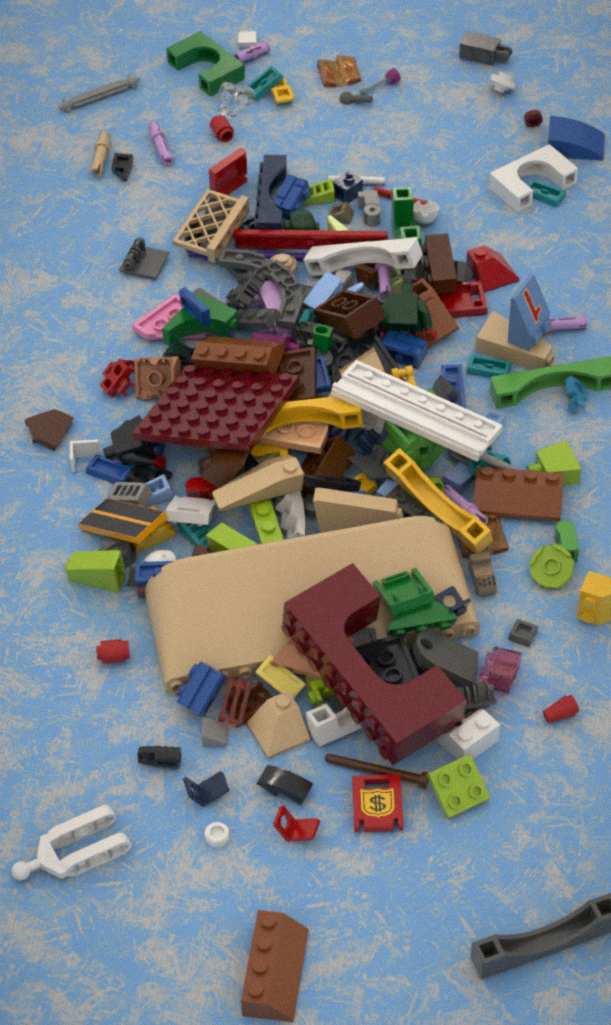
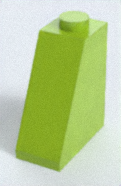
M222 522L206 534L212 553L258 545Z
M118 550L73 551L71 559H68L65 564V572H67L70 582L117 593L120 592L127 575L121 551Z

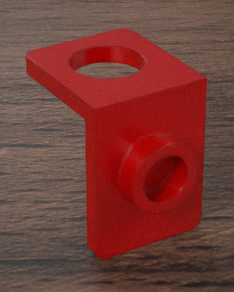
M285 806L279 807L273 822V826L286 842L313 840L320 824L318 818L295 819ZM283 815L286 817L287 825L285 829L281 825V818Z

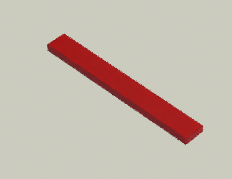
M234 229L233 231L236 249H311L312 246L388 240L387 231Z

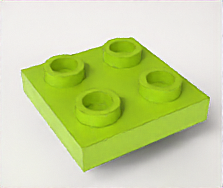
M467 754L426 774L446 819L491 798L471 754Z

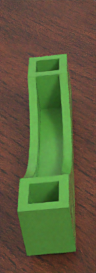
M607 356L493 376L490 378V394L496 409L516 406L522 399L538 390L553 386H566L565 379L571 375L584 383L588 389L594 391L611 389V357Z

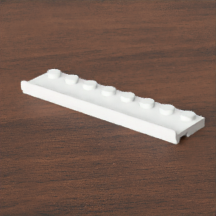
M358 360L342 374V378L338 383H333L331 389L332 396L475 461L479 460V457L500 435L503 425Z

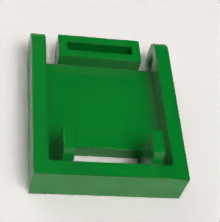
M417 568L411 569L413 576L411 579L409 573L404 571L381 579L383 587L378 580L373 582L374 589L381 596L380 599L391 615L435 601L434 591Z

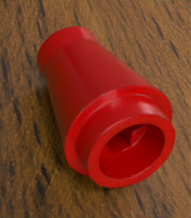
M564 695L542 712L547 723L574 717L575 713L579 712V707L572 695Z

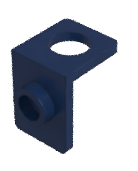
M454 586L435 595V600L449 609L450 613H455L457 617L467 612L466 608L471 602L470 598L463 601ZM445 595H453L456 599V604L452 607L446 606L443 603V597Z
M219 771L200 784H196L187 777L183 778L188 797L202 807L229 792V787L222 771Z

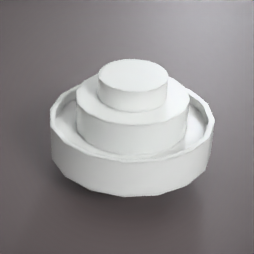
M500 71L498 76L493 73L491 74L490 80L493 81L492 85H495L494 89L501 93H504L505 90L509 91L510 88L514 90L516 83L511 82L513 77Z

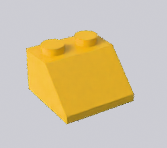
M588 571L580 589L576 619L595 625L611 621V577Z

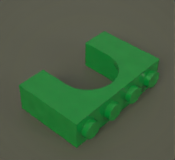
M201 31L166 48L167 62L178 71L199 61H209L216 64L199 73V88L210 97L245 79L244 64Z
M411 186L392 188L391 225L394 239L417 238L422 250L420 226H414L413 221L414 198ZM400 269L402 275H404L405 269Z

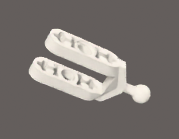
M103 805L50 829L47 834L40 836L37 859L28 863L24 861L16 862L12 867L11 873L19 881L26 880L32 871L39 868L60 879L67 876L74 877L127 853L132 844L126 833L120 832L78 850L59 861L54 851L55 849L62 848L94 834L115 822L116 815L111 806Z

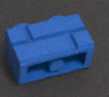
M290 174L287 175L272 201L282 211V217L288 219L291 212L302 209L304 200H308L311 194L308 181Z
M389 329L382 340L383 345L396 363L406 366L412 365V368L419 369L427 355V341L420 337L409 336L401 331L396 332Z
M200 661L199 664L195 663L189 672L191 678L187 685L183 684L177 693L179 697L177 702L197 715L205 717L227 675Z

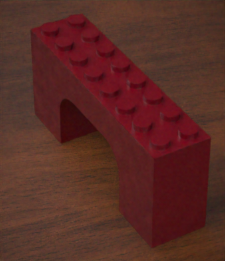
M352 563L284 603L281 627L283 633L288 638L291 637L295 642L298 652L307 657L311 668L315 672L318 671L322 676L325 686L334 691L340 705L346 706L350 711L352 720L362 726L367 739L377 745L380 755L385 760L388 759L392 765H395L462 723L467 700L438 665L412 681L400 685L389 684L375 674L347 638L377 620L381 596Z

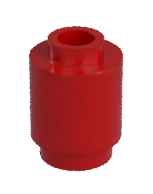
M218 115L212 118L209 127L217 139L222 142L230 141L234 133L232 126L225 116Z
M122 639L100 641V646H96L97 660H102L103 664L124 662V659H130L128 641H122Z

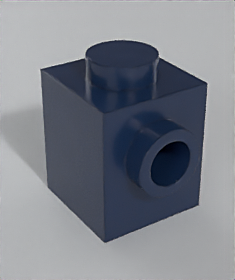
M348 171L334 180L335 198L343 203H350L358 198V192L363 191V179Z

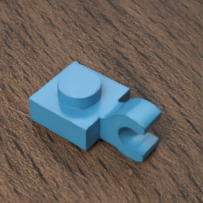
M571 375L565 379L566 393L571 398L568 409L576 414L578 406L583 409L585 408L587 394L585 384Z

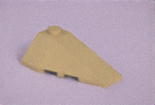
M283 455L265 460L213 491L212 495L219 511L300 491L303 486L304 473L296 457Z

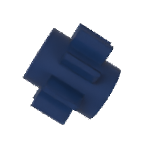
M373 428L370 431L366 429L361 430L354 439L357 442L355 444L356 449L362 455L365 452L369 455L372 454L373 446L381 444L378 441L380 439L379 434Z

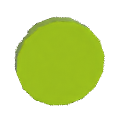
M557 544L540 547L530 560L532 578L540 586L547 589H558L565 586L571 580L575 571V562L572 555L564 547Z

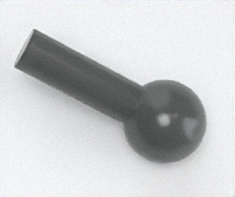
M345 91L340 95L339 100L345 105L351 103H372L373 96L353 95Z

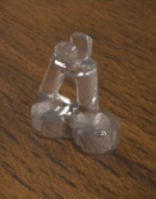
M222 83L219 88V96L222 99L219 113L230 122L231 117H235L244 110V105L252 103L255 96L254 90L247 86L239 85L237 88L235 84ZM237 101L238 106L231 107L228 106V103Z

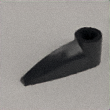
M304 475L303 482L313 491H315V488L354 492L360 491L361 482L353 478L322 475Z

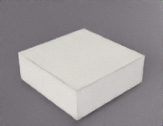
M256 31L239 32V48L256 45Z

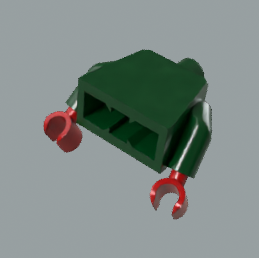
M403 283L401 293H390L388 299L382 303L381 308L386 318L379 322V329L375 331L379 338L381 337V331L384 338L389 329L393 331L423 332V329H425L426 332L423 334L424 340L428 341V333L432 334L433 340L437 338L436 331L431 329L433 324L430 311L425 301L421 300L418 294L413 293L414 285Z

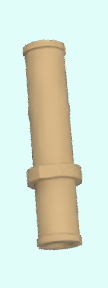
M107 131L100 132L98 142L95 144L96 152L90 170L92 176L94 171H96L94 177L102 176L106 154L110 150L111 134L108 133L106 137Z

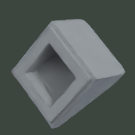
M203 718L202 745L226 746L227 725L209 718Z

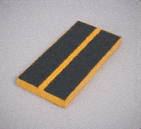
M106 498L83 518L78 525L84 531L139 544L166 520L167 515L162 510Z

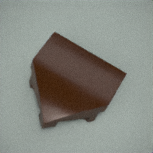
M54 409L26 418L25 424L30 429L33 443L38 442L55 451L74 417Z
M234 678L232 682L233 687L229 695L225 697V710L236 728L246 724L266 700L272 698L269 691L263 688V682L259 681L253 684L242 682L241 678Z

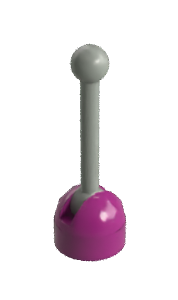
M395 68L390 69L385 74V79L367 88H361L360 93L365 95L367 91L385 82L389 84L399 82L401 80L399 72Z

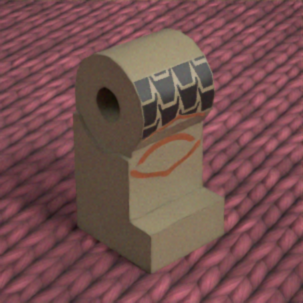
M490 553L470 554L468 569L477 595L496 594L497 585L491 565Z

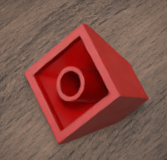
M483 245L467 251L466 266L473 272L472 277L475 281L481 280L484 293L519 281V277L508 262L495 250Z

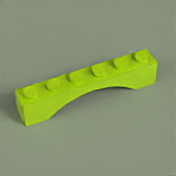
M270 498L246 504V508L253 519L260 544L283 540Z

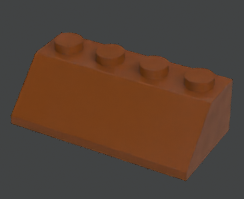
M210 336L197 342L191 360L196 368L214 367L217 370L232 368L234 371L239 372L251 370L253 373L265 371L276 373L286 343Z
M477 466L474 504L484 515L560 521L564 474Z
M258 910L241 998L242 1016L294 1022L309 929L284 913Z

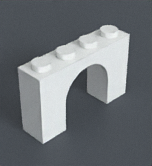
M549 144L491 172L489 188L511 208L519 212L531 206L533 199V190L521 178L528 175L544 176L563 190L577 183L578 168Z

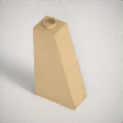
M493 311L476 337L475 352L509 361L512 364L531 370L550 367L554 361V355H552L553 346L542 339L530 351L507 343L509 320Z
M315 488L313 503L320 533L403 518V509L398 507L397 499Z

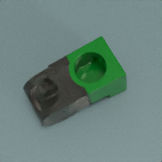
M301 321L297 324L292 338L296 343L319 347V352L327 354L332 345L334 327Z

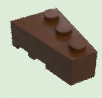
M448 233L425 235L424 244H422V256L427 283L436 293L456 292L457 276Z

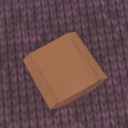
M178 356L135 358L136 399L160 398L181 372L180 358Z

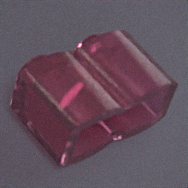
M495 646L492 652L488 651L486 666H482L479 679L483 680L482 683H493L494 690L509 694L520 667L522 653Z

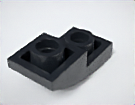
M271 765L266 766L256 783L277 797L281 792L300 805L313 783L295 773Z

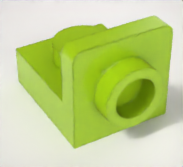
M322 679L309 682L307 698L310 705H314L315 708L322 706L323 698L328 699L329 696L335 694L332 689H328Z

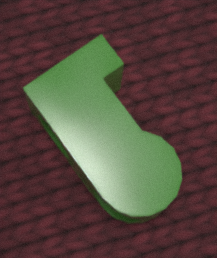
M560 521L556 524L555 542L557 545L564 547L572 555L574 562L577 563L579 548L575 526L570 521Z

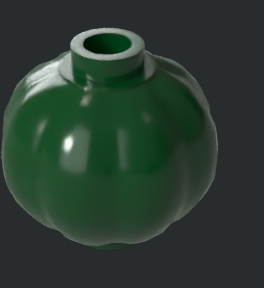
M297 209L289 214L288 219H284L283 230H319V222L315 221L309 211Z

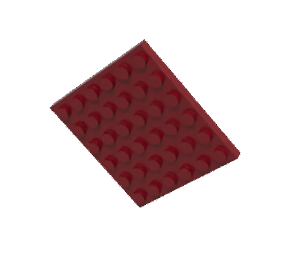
M195 365L185 366L132 432L133 440L251 452L299 385V375L266 371L253 373L251 370L239 372L234 371L232 368L217 370L214 367L196 368Z

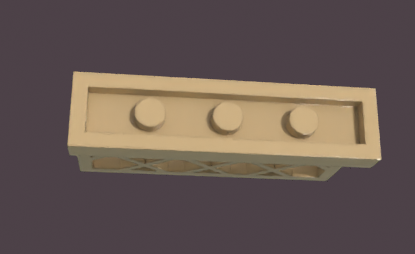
M207 189L173 239V245L208 256L209 262L216 263L222 249L226 248L232 239L234 229L239 228L249 213V198L241 196L240 199ZM212 197L217 199V201L208 203L207 199ZM229 203L234 205V207L228 209L224 207L225 204ZM221 207V211L212 213L211 208ZM207 210L209 213L203 216L198 215L200 211ZM225 215V220L216 221V217ZM212 219V224L203 225L202 221ZM199 223L200 227L190 229L189 226L191 224ZM216 228V233L211 235L207 234L206 231ZM200 232L204 233V237L195 239L193 234ZM190 236L192 240L185 242L181 238ZM208 242L206 248L198 246L199 243Z

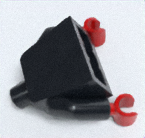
M140 415L131 420H125L120 427L111 432L113 444L103 449L107 459L118 457L124 465L135 464L148 467L154 465V469L156 466L166 469V458L164 456H157L156 459H153L155 452L152 442L133 440L132 432L143 420Z

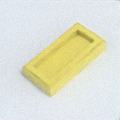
M269 655L255 674L278 693L282 694L289 691L294 699L306 683L285 666H272L271 663L274 657Z

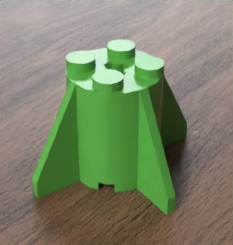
M431 388L427 390V392L436 395ZM385 420V430L388 437L381 445L391 454L400 448L422 470L429 469L432 463L446 449V447Z

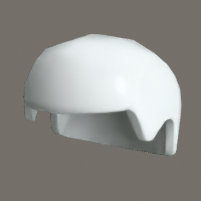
M430 200L425 205L417 201L414 204L413 220L420 224H431L435 221L440 206Z

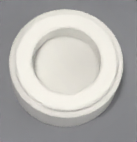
M214 822L206 827L205 840L208 845L222 847L228 843L230 838L229 829L224 823Z

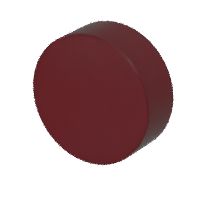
M539 110L528 111L524 115L525 125L527 127L539 126L543 122L542 113Z

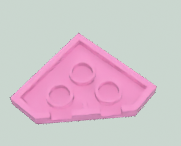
M174 294L132 325L133 331L146 340H163L162 328L183 308L180 305V296ZM210 333L191 334L181 339L205 338Z

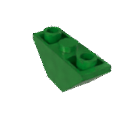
M435 600L434 602L396 614L387 627L386 635L402 633L405 636L407 632L413 631L419 634L422 631L437 627L438 630H446L455 624L457 616L453 612L450 613L449 609Z

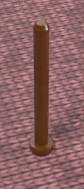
M326 754L325 761L330 764L378 775L400 774L401 780L417 783L419 788L426 789L428 784L426 775L428 772L423 771L422 774H416L334 754Z

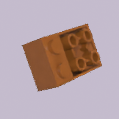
M421 278L412 284L414 285L413 293L418 294L421 300L425 301L431 314L433 324L431 329L437 333L435 340H433L431 333L427 334L428 348L457 331L459 327L435 290L424 278ZM423 329V332H409L414 337H420L423 339V334L426 331L425 329Z

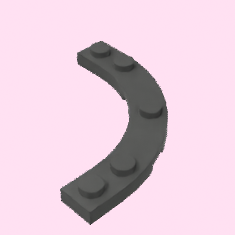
M223 248L218 259L219 267L250 271L258 268L257 273H262L273 282L282 296L279 309L281 315L275 321L276 327L296 329L302 312L303 298L299 281L294 273L278 260L272 261L265 258L264 254Z

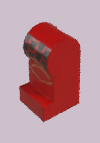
M202 477L190 478L185 484L187 497L213 500L212 492L218 489V487Z

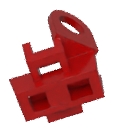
M119 359L117 362L109 363L102 373L105 378L100 383V386L108 395L114 397L118 392L127 397V388L129 386L134 388L135 384L129 378L135 370L134 361Z

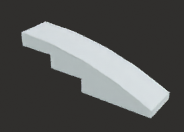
M301 491L277 496L274 509L281 512L280 527L287 531L286 539L305 536V512Z

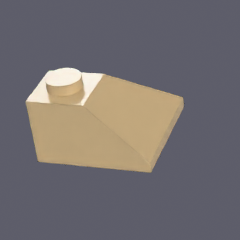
M289 691L267 699L247 722L249 729L267 759L310 742V736L301 711Z

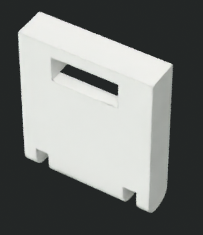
M174 496L165 510L167 515L165 521H173V524L178 522L198 524L199 527L209 525L217 510V504L214 499L209 501V499L185 496L179 498V496Z

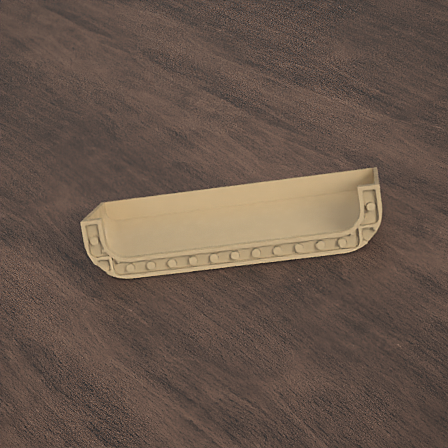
M412 516L187 557L163 566L161 568L162 572L155 577L151 576L147 582L145 598L166 694L177 693L183 684L187 685L191 678L189 676L191 668L195 663L199 664L200 661L227 675L224 683L233 681L234 678L245 680L258 676L255 672L269 655L275 658L291 639V637L288 638L283 633L281 627L284 603L352 563L372 586L373 582L378 580L383 587L381 579L404 571L409 573L411 579L413 578L411 572L413 568H417L434 591V596L454 586L463 601L470 598L471 602L466 608L467 612L457 617L455 624L449 629L438 630L437 627L429 630L450 639L471 637L479 634V622L449 527L445 523L437 522L433 517ZM445 595L443 603L448 607H452L456 604V599L453 595ZM381 599L377 620L365 627L375 628L378 640L393 636H387L386 630L395 615H391ZM416 631L407 632V635L403 636L407 648L412 646L414 639L418 636Z

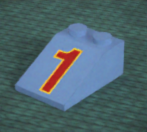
M532 273L529 274L511 297L507 342L527 351H530L534 345H538L544 332L547 333L551 325V321H549L550 311L535 275Z

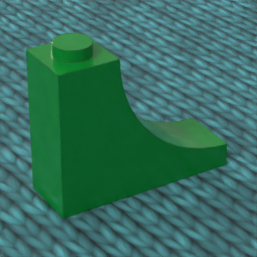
M197 293L195 296L210 310V324L203 326L187 310L182 308L162 328L163 343L171 346L177 340L196 333H214L227 337L239 325L238 311Z

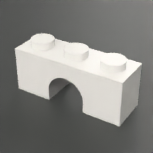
M326 703L306 712L308 733L319 747L362 728L360 724H356L352 720L350 711L346 707L338 713H333Z

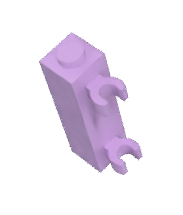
M265 281L247 308L253 309L260 305L261 309H277L279 311L282 302L281 293L273 282ZM276 322L269 329H259L261 333L292 337L295 331L294 328L276 327Z

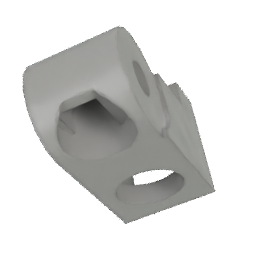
M377 190L358 192V208L364 209V223L370 227L379 225L381 208Z

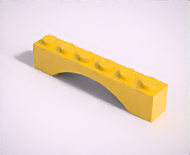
M336 397L290 401L284 404L264 433L298 422H321L341 429L364 427L363 409Z
M400 448L383 462L386 473L439 522L445 523L450 531L475 554L481 553L493 542L491 530L476 516L460 508L441 492L418 465Z

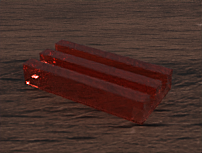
M229 676L219 722L242 726L252 681L243 682V679L238 678V680H234V677ZM232 686H236L228 718L225 717ZM241 688H246L237 720L234 719L240 691Z

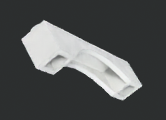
M417 238L312 246L303 261L309 275L318 276L324 275L326 272L332 273L338 269L364 263H381L392 266L395 269L415 268L423 253Z

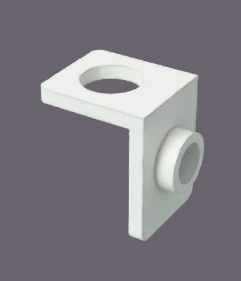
M99 440L70 441L72 473H75V458L100 456Z

